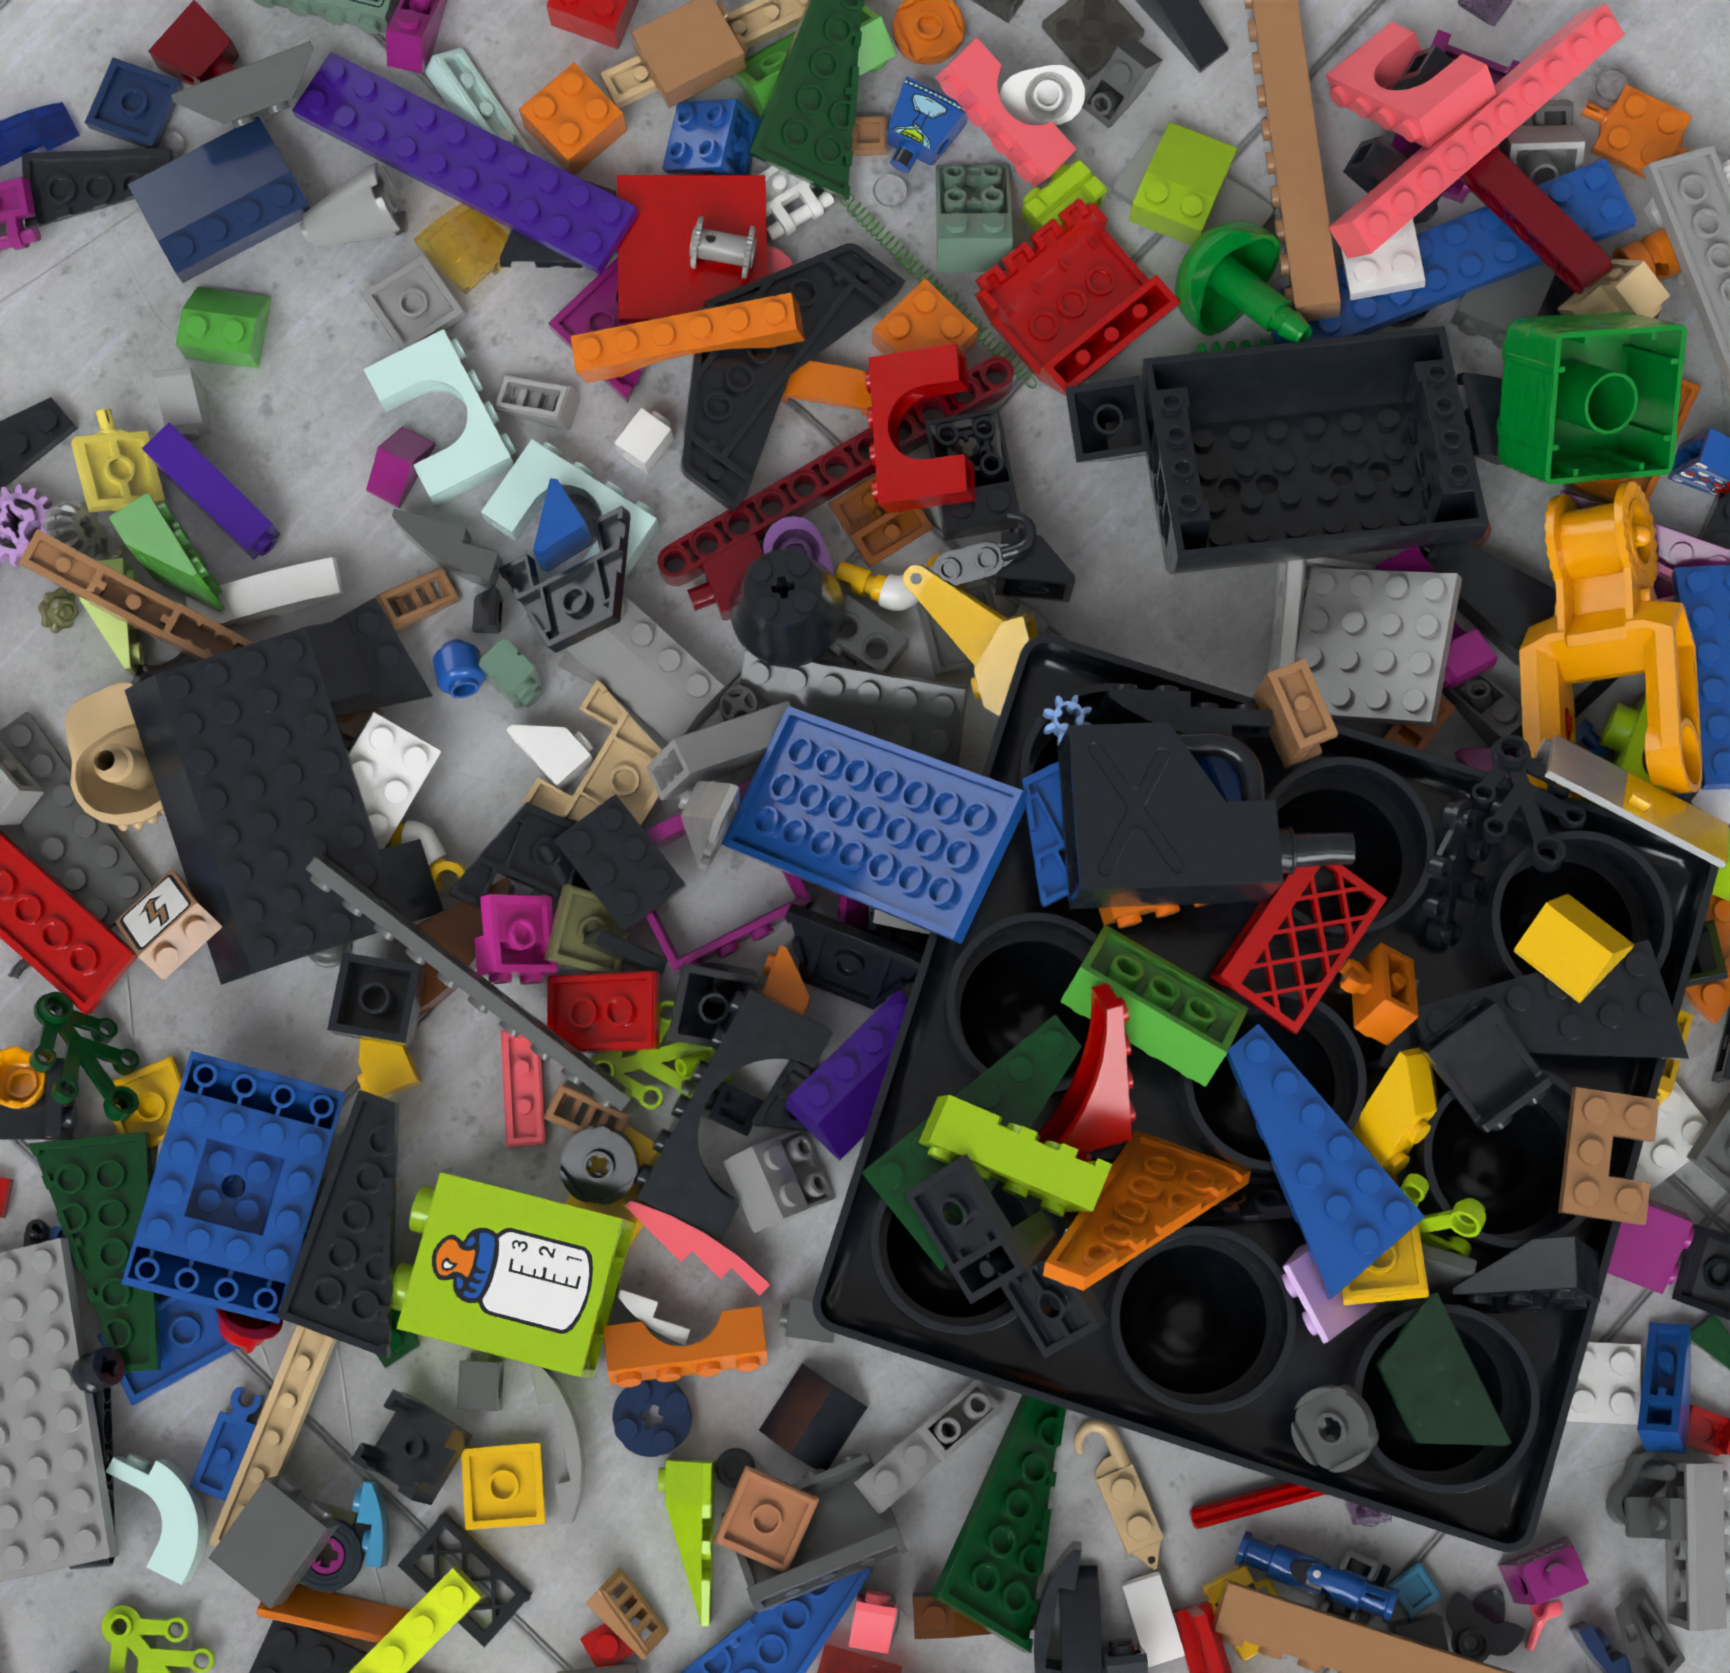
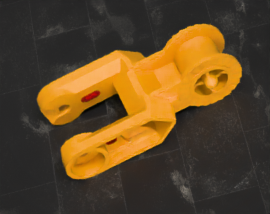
M1626 482L1619 485L1614 503L1578 509L1574 501L1566 494L1553 496L1546 505L1547 511L1545 513L1546 522L1544 528L1546 531V554L1550 560L1549 568L1553 573V581L1556 583L1555 616L1529 627L1519 650L1523 739L1529 745L1531 757L1534 758L1544 738L1551 740L1556 734L1576 744L1573 684L1645 673L1648 722L1645 735V757L1651 784L1663 786L1664 790L1670 794L1698 792L1702 782V747L1696 646L1683 603L1656 600L1652 586H1654L1653 582L1657 579L1655 574L1658 570L1656 564L1659 558L1656 552L1658 543L1655 539L1656 529L1653 525V515L1649 511L1650 504L1645 499V493L1641 491V486L1637 485V482ZM1527 774L1531 784L1547 790V783ZM1555 783L1558 787L1565 788L1564 786ZM1573 791L1568 796L1577 800L1581 799V795Z

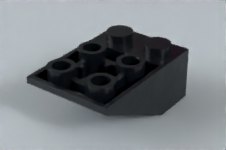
M999 408L925 421L930 459L965 454L974 463L977 501L938 506L944 540L948 541L1018 528V521L1007 520L1005 517L1007 513L1020 511Z
M1576 1237L1533 1239L1453 1288V1295L1466 1301L1467 1306L1480 1308V1312L1484 1314L1505 1313V1307L1520 1306V1310L1525 1312H1541L1546 1310V1305L1561 1304V1308L1567 1310L1586 1309L1587 1302H1601L1598 1252Z

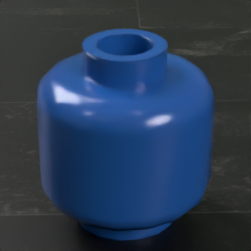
M455 639L444 643L442 648L437 650L432 661L437 685L442 692L454 698H466L478 692L479 687L485 681V675L478 665L482 657L480 650L475 645Z

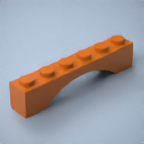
M792 293L571 336L575 371L586 383L622 377L648 365L690 354L726 349L772 348L805 341L800 305Z

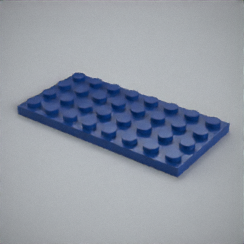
M787 706L721 844L735 852L962 944L1026 808L1025 798L1028 793L1016 787Z

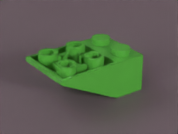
M146 493L109 516L125 545L155 581L219 612L225 610L218 598V595L223 593L221 587L205 568L207 565L196 548L192 547L189 542L190 537L180 522L176 521L164 501L157 505L149 493Z

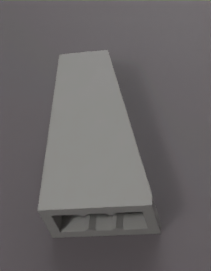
M789 701L674 738L646 766L661 801L684 793L687 787L693 789L697 781L710 782L761 761L787 706L791 707Z

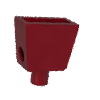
M195 0L189 4L148 50L159 69L191 86L238 69L234 63L238 60L239 53L234 43Z
M755 534L743 539L702 564L707 583L687 590L695 611L716 603L722 620L731 619L730 600L733 589L750 564L763 555Z

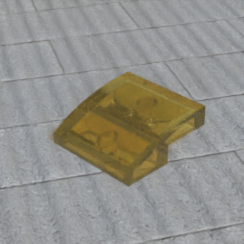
M461 203L424 229L414 238V241L465 294H468L488 274L492 272L496 275L504 268L500 266L499 258L509 236L491 218Z

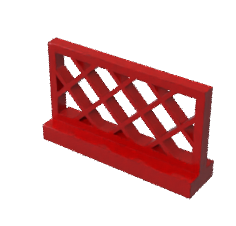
M1342 865L1325 866L1334 873L1337 890L1317 893L1314 875L1320 866L1299 867L1295 869L1293 875L1283 873V884L1267 901L1259 903L1210 976L1222 986L1231 988L1293 1034L1298 1033L1387 900L1384 895ZM1343 880L1353 887L1345 889ZM1308 886L1309 895L1301 896ZM1360 891L1371 899L1372 902L1363 915L1350 917L1346 893ZM1338 894L1342 919L1322 922L1318 898ZM1310 899L1314 924L1294 927L1291 909L1297 901ZM1285 920L1286 929L1278 930L1283 921ZM1359 920L1355 928L1352 930L1351 922ZM1343 923L1346 937L1345 943L1341 949L1327 951L1323 927ZM1315 928L1319 953L1299 956L1295 931ZM1287 933L1292 957L1271 961L1268 943L1274 935ZM1262 954L1264 962L1256 963V961ZM1337 954L1330 964L1328 956ZM1321 957L1322 977L1317 983L1305 985L1300 960ZM1293 962L1297 986L1276 989L1272 965ZM1265 967L1269 991L1254 993L1241 984L1251 969ZM1314 988L1307 998L1305 989ZM1298 991L1301 1008L1294 1019L1291 1020L1280 1012L1277 994ZM1270 996L1271 1005L1261 997Z
M1206 1600L1172 1611L1189 1673H1232L1223 1642L1219 1640L1220 1633L1212 1628L1214 1613L1211 1603Z

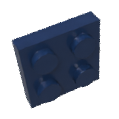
M112 58L86 117L85 124L89 129L144 148H158L177 104L173 102L171 94L183 90L184 86L180 80Z

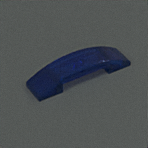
M63 102L30 109L0 121V167L22 157V153H30L42 146L48 152L81 136Z

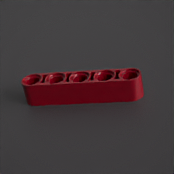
M1494 147L1461 176L1468 189L1575 293L1582 294L1612 270L1611 261L1602 248L1497 147Z

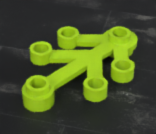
M673 1001L660 1003V1044L671 1023V1019L666 1020L662 1018L661 1012L666 1006L674 1008ZM677 1042L660 1047V1050L638 1051L635 1055L621 1058L624 1051L601 1052L593 1055L590 1060L598 1066L602 1064L609 1065L611 1068L610 1075L631 1090V1096L640 1100V1103L646 1109L655 1110L662 1105L664 1099L660 1089L655 1086L644 1087L625 1074L643 1070L677 1089L680 1095L684 1094L687 1096L688 1094L682 1091V1084L689 1080L691 1075L681 1077L675 1070L662 1063L699 1051L712 1050L713 1048ZM649 1091L658 1093L659 1099L654 1105H648L644 1101V1096Z
M1409 1174L1400 1189L1417 1207L1418 1203L1424 1199L1428 1192L1429 1183L1421 1175ZM1466 1198L1457 1202L1452 1210L1424 1215L1425 1218L1419 1222L1421 1243L1469 1257L1472 1248L1467 1240L1454 1236L1446 1241L1428 1232L1451 1228L1461 1236L1475 1237L1480 1233L1486 1221L1484 1206L1475 1199Z
M118 1605L108 1610L102 1619V1634L111 1643L109 1673H125L128 1648L138 1659L137 1673H172L167 1666L190 1667L196 1673H205L216 1664V1654L209 1647H201L195 1651L152 1648L142 1636L165 1635L171 1642H180L186 1639L191 1631V1624L185 1617L177 1616L170 1620L141 1618L139 1612L134 1607ZM118 1618L124 1619L127 1623L125 1633H119L115 1629V1622ZM174 1622H179L183 1625L184 1632L180 1637L173 1635L171 1632V1626ZM199 1653H205L209 1657L207 1667L203 1668L197 1664L196 1659Z

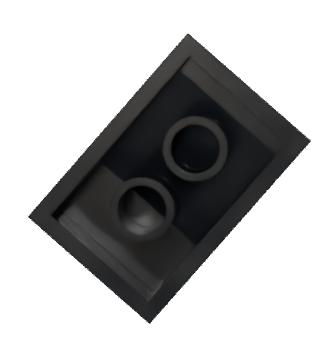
M1693 1224L1692 1227L1695 1228L1694 1237L1688 1249L1685 1250L1671 1299L1730 1320V1234Z

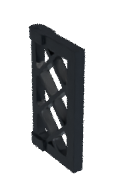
M447 1512L439 1515L433 1526L397 1566L426 1593L442 1579L440 1578L439 1554L462 1553V1571L472 1581L491 1580L492 1604L475 1605L471 1609H492V1622L484 1630L469 1616V1612L458 1622L485 1648L519 1608L530 1600L533 1593L455 1522ZM447 1529L461 1542V1548L439 1549V1536ZM433 1544V1550H427ZM467 1553H473L490 1569V1575L468 1576ZM434 1554V1578L430 1579L415 1563L422 1555ZM496 1580H501L516 1594L509 1603L497 1604ZM497 1609H503L497 1616Z

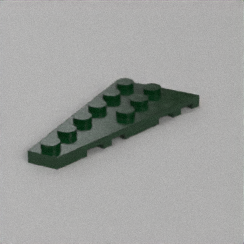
M808 0L747 154L846 201L850 197V186L848 185L849 171L853 158L851 145L856 118L859 67L857 65L862 39L860 26L864 0Z
M139 1132L29 1143L33 1156L37 1158L43 1175L41 1177L45 1187L49 1190L56 1207V1215L64 1236L69 1240L70 1251L76 1267L81 1272L87 1287L86 1293L89 1301L94 1305L102 1326L101 1332L107 1347H112L119 1352L125 1364V1373L161 1370L158 1293L121 1284L152 1179L150 1133Z
M1022 1395L931 1597L1020 1651L1032 1653L1033 1639L1029 1638L1032 1616H1037L1039 1601L1035 1600L1038 1576L1043 1573L1052 1511V1509H1048L1050 1489L1055 1487L1057 1472L1053 1471L1056 1448L1061 1445L1066 1409Z

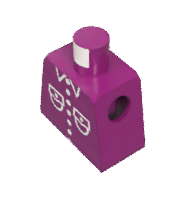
M1568 1536L1498 1564L1511 1598L1516 1604L1539 1605L1589 1583ZM1520 1577L1525 1582L1527 1589L1523 1587Z

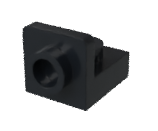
M721 1082L708 1099L701 1117L710 1119L741 1135L748 1136L752 1128L751 1121L762 1105L763 1100L725 1082Z

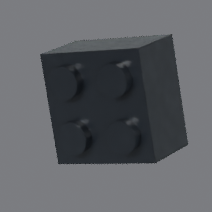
M343 952L327 1030L335 1035L412 1048L428 971L421 965Z

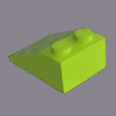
M1169 121L1135 196L1128 221L1192 246L1204 232L1238 148Z

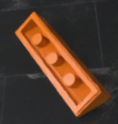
M297 1585L284 1604L268 1608L264 1603L260 1602L256 1614L259 1617L379 1643L410 1610Z

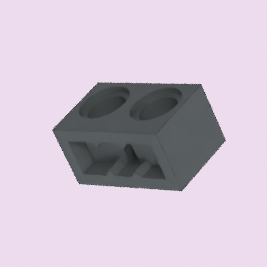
M847 594L844 597V623L854 625L857 632L849 638L838 635L827 651L837 658L844 655L854 663L853 666L889 672L908 647V638ZM873 645H881L888 653L883 659L874 660L867 655L866 651Z

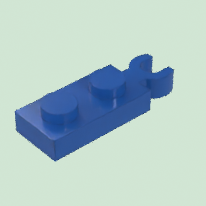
M237 1387L231 1395L232 1413L226 1411L219 1412L189 1486L223 1501L227 1499L257 1423L249 1421L250 1417L258 1412L264 1403V1396L256 1394L252 1405L249 1407L245 1406L241 1401L245 1390L243 1387Z

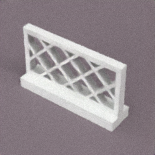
M1325 557L1278 562L1269 672L1295 662L1303 617V605L1306 601L1304 590L1307 592L1309 585L1308 580L1305 578L1306 565L1319 568L1372 570L1371 564Z

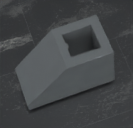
M1135 38L1118 46L1085 98L1082 108L1106 127L1111 128L1144 91L1163 60Z

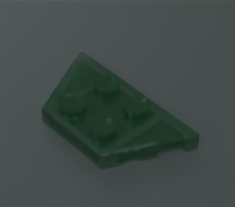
M1433 1292L1429 1294V1297H1426L1425 1303L1413 1319L1405 1325L1398 1334L1397 1340L1391 1348L1386 1350L1376 1364L1414 1443L1497 1446L1510 1444L1511 1441L1438 1293Z

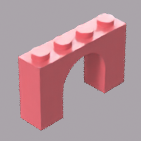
M1393 22L1389 23L1326 74L1331 88L1329 95L1338 107H1345L1355 112L1360 118L1369 119L1379 124L1384 130H1391L1403 136L1407 141L1411 143L1416 142L1428 149L1497 94L1487 64L1464 54L1460 55L1432 79L1419 86L1405 90H1391L1398 83L1414 54L1421 51L1415 32Z

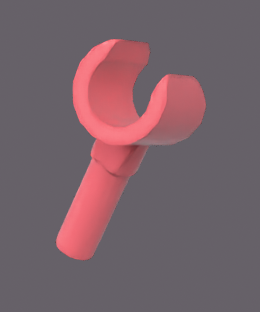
M1560 1600L1530 1605V1611L1534 1620L1525 1648L1534 1651L1546 1620L1559 1617L1562 1614L1563 1605Z

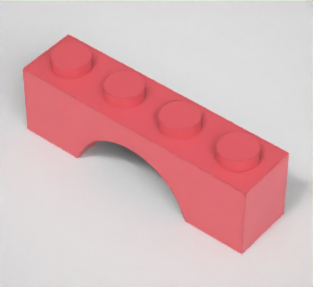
M976 37L935 78L940 82L944 93L948 97L955 99L966 111L970 122L980 127L991 139L993 147L1012 162L1016 167L1018 175L1035 188L1049 178L1077 149L1053 122L1042 125H1029L1020 122L1008 113L1000 100L997 88L998 75L1002 65Z

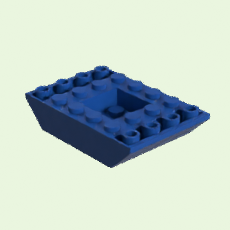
M191 1051L178 1089L121 1284L279 1324L280 1318L277 1315L299 1256L346 1093ZM229 1175H238L244 1180V1191L238 1197H227L222 1191V1182Z

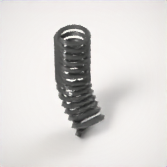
M24 959L16 962L17 965L12 967V972L8 974L9 977L19 979L18 976L23 973L22 971L31 967Z

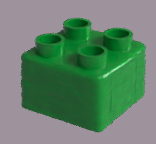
M1624 311L1523 317L1512 321L1507 327L1506 339L1502 347L1504 365L1500 412L1496 424L1499 462L1505 467L1531 478L1556 485L1604 479L1651 477L1670 473L1674 466L1677 441L1676 430L1681 399L1682 370L1685 362L1686 327L1682 324Z

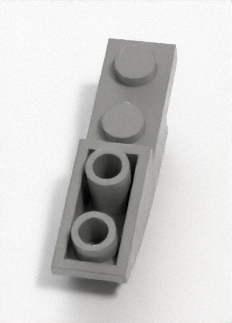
M975 1379L884 1455L880 1461L856 1480L854 1484L878 1514L883 1513L1003 1408L981 1381Z

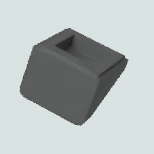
M1567 99L1549 100L1532 115L1533 126L1573 125L1574 102Z

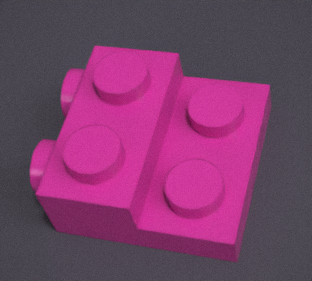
M488 894L480 897L483 936L474 938L477 973L482 977H488L489 982L492 984L511 983L512 977H519L521 985L542 983L543 976L558 972L557 963L544 960L553 926L551 896Z

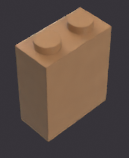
M692 0L631 31L634 49L668 108L746 69L745 54L748 53L746 43L739 32L733 34L728 23L731 20L722 2L716 4L714 0Z

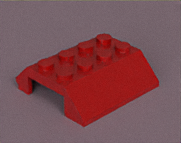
M1079 198L1058 213L1063 225L1060 226L1052 218L1029 237L1034 248H1031L1027 242L1023 241L1003 257L1001 262L1006 269L1004 272L995 264L975 280L980 289L975 294V297L992 327L1038 380L1066 396L1065 387L1081 385L1181 303L1157 274L1149 280L1107 233L1105 228L1108 219L1094 203L1085 205Z

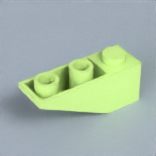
M123 558L98 561L139 583L136 569H133ZM80 597V601L124 669L135 676L140 669L139 665H143L145 661L143 645L141 642H138L137 628L100 610Z

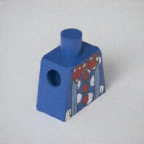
M1709 428L1680 444L1668 479L1714 496L1719 492L1726 495L1730 494V437Z

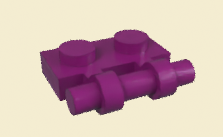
M20 177L0 182V225L6 224L7 233L0 235V252L9 248L15 250L25 249L30 246V243L41 240V234L37 227L25 229L23 219L36 216L29 179Z

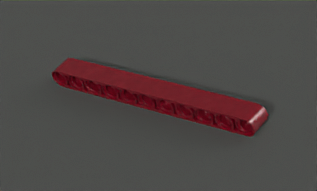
M994 356L967 370L969 391L967 392L974 396V399L970 402L962 403L955 398L957 393L928 397L914 404L907 411L900 424V428L908 430L911 434L907 439L899 440L903 454L906 456L928 443L925 421L929 420L923 417L926 411L937 410L942 414V418L983 411L1005 398L1012 388L1014 374L1012 364L1001 356ZM991 373H1000L1006 380L1000 384H993L987 379V376ZM870 428L864 430L749 497L739 505L734 513L727 510L665 546L657 558L662 579L671 586L679 587L704 574L702 564L753 534L756 535L759 542L765 538L769 528L778 520L792 516L801 517L875 474L876 466H873L871 459L863 458L859 454L862 448L870 447V444L874 443L873 430ZM840 465L847 472L842 477L834 478L827 473V470L831 466ZM801 484H809L815 490L811 495L804 497L797 495L795 489ZM771 502L782 506L781 512L776 515H767L762 510L766 504ZM738 521H744L750 525L749 530L744 534H735L730 528ZM705 540H712L718 544L716 550L711 553L700 552L698 546ZM672 559H681L685 562L684 568L679 572H670L665 567Z

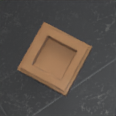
M856 116L851 145L853 156L887 155V116Z

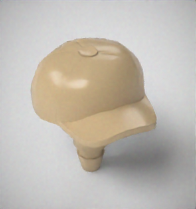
M118 682L76 701L67 710L65 718L66 739L72 759L70 785L75 799L85 813L100 820V822L118 825L121 831L128 830L129 826H133L135 829H142L144 823L155 824L158 821V817L162 816V814L165 815L125 693V689L133 686L132 683Z

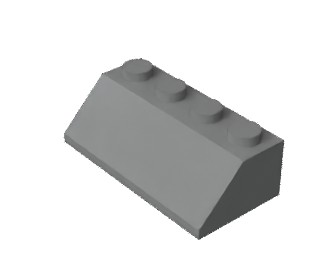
M624 594L619 623L566 648L576 660L668 744L674 738L692 733L719 705L720 698L726 691L725 686Z
M1664 1460L1666 1464H1670L1676 1469L1674 1480L1666 1481L1664 1485V1495L1668 1498H1685L1686 1540L1665 1539L1667 1623L1688 1631L1727 1628L1726 1618H1730V1595L1726 1593L1725 1578L1730 1575V1556L1728 1552H1725V1536L1730 1531L1729 1515L1727 1511H1724V1495H1727L1729 1490L1727 1471L1723 1470V1463Z

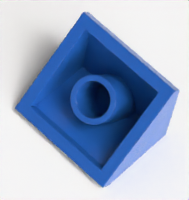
M553 478L549 480L533 548L541 570L547 572L593 544L583 517L559 481Z

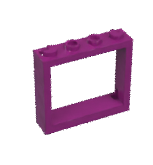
M750 779L736 785L739 787L740 803L751 783ZM682 813L645 831L658 849L687 835L681 819ZM782 871L796 898L795 900L682 957H679L656 910L646 918L672 970L677 975L681 973L683 962L704 963L703 961L715 955L722 959L740 949L738 944L750 937L755 942L769 936L774 932L772 926L784 920L787 921L786 914L791 903L806 909L812 907V900L801 879Z

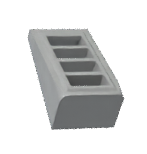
M504 375L493 408L496 412L555 428L570 430L580 397L571 386ZM519 388L521 390L516 405L511 404L515 390ZM533 392L534 395L530 407H526L530 393ZM545 396H548L549 398L545 410H543L542 406Z

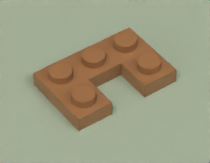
M1580 1087L1572 1088L1558 1213L1646 1225L1650 1183L1609 1177L1613 1137L1646 1142L1655 1141L1659 1108L1658 1099Z

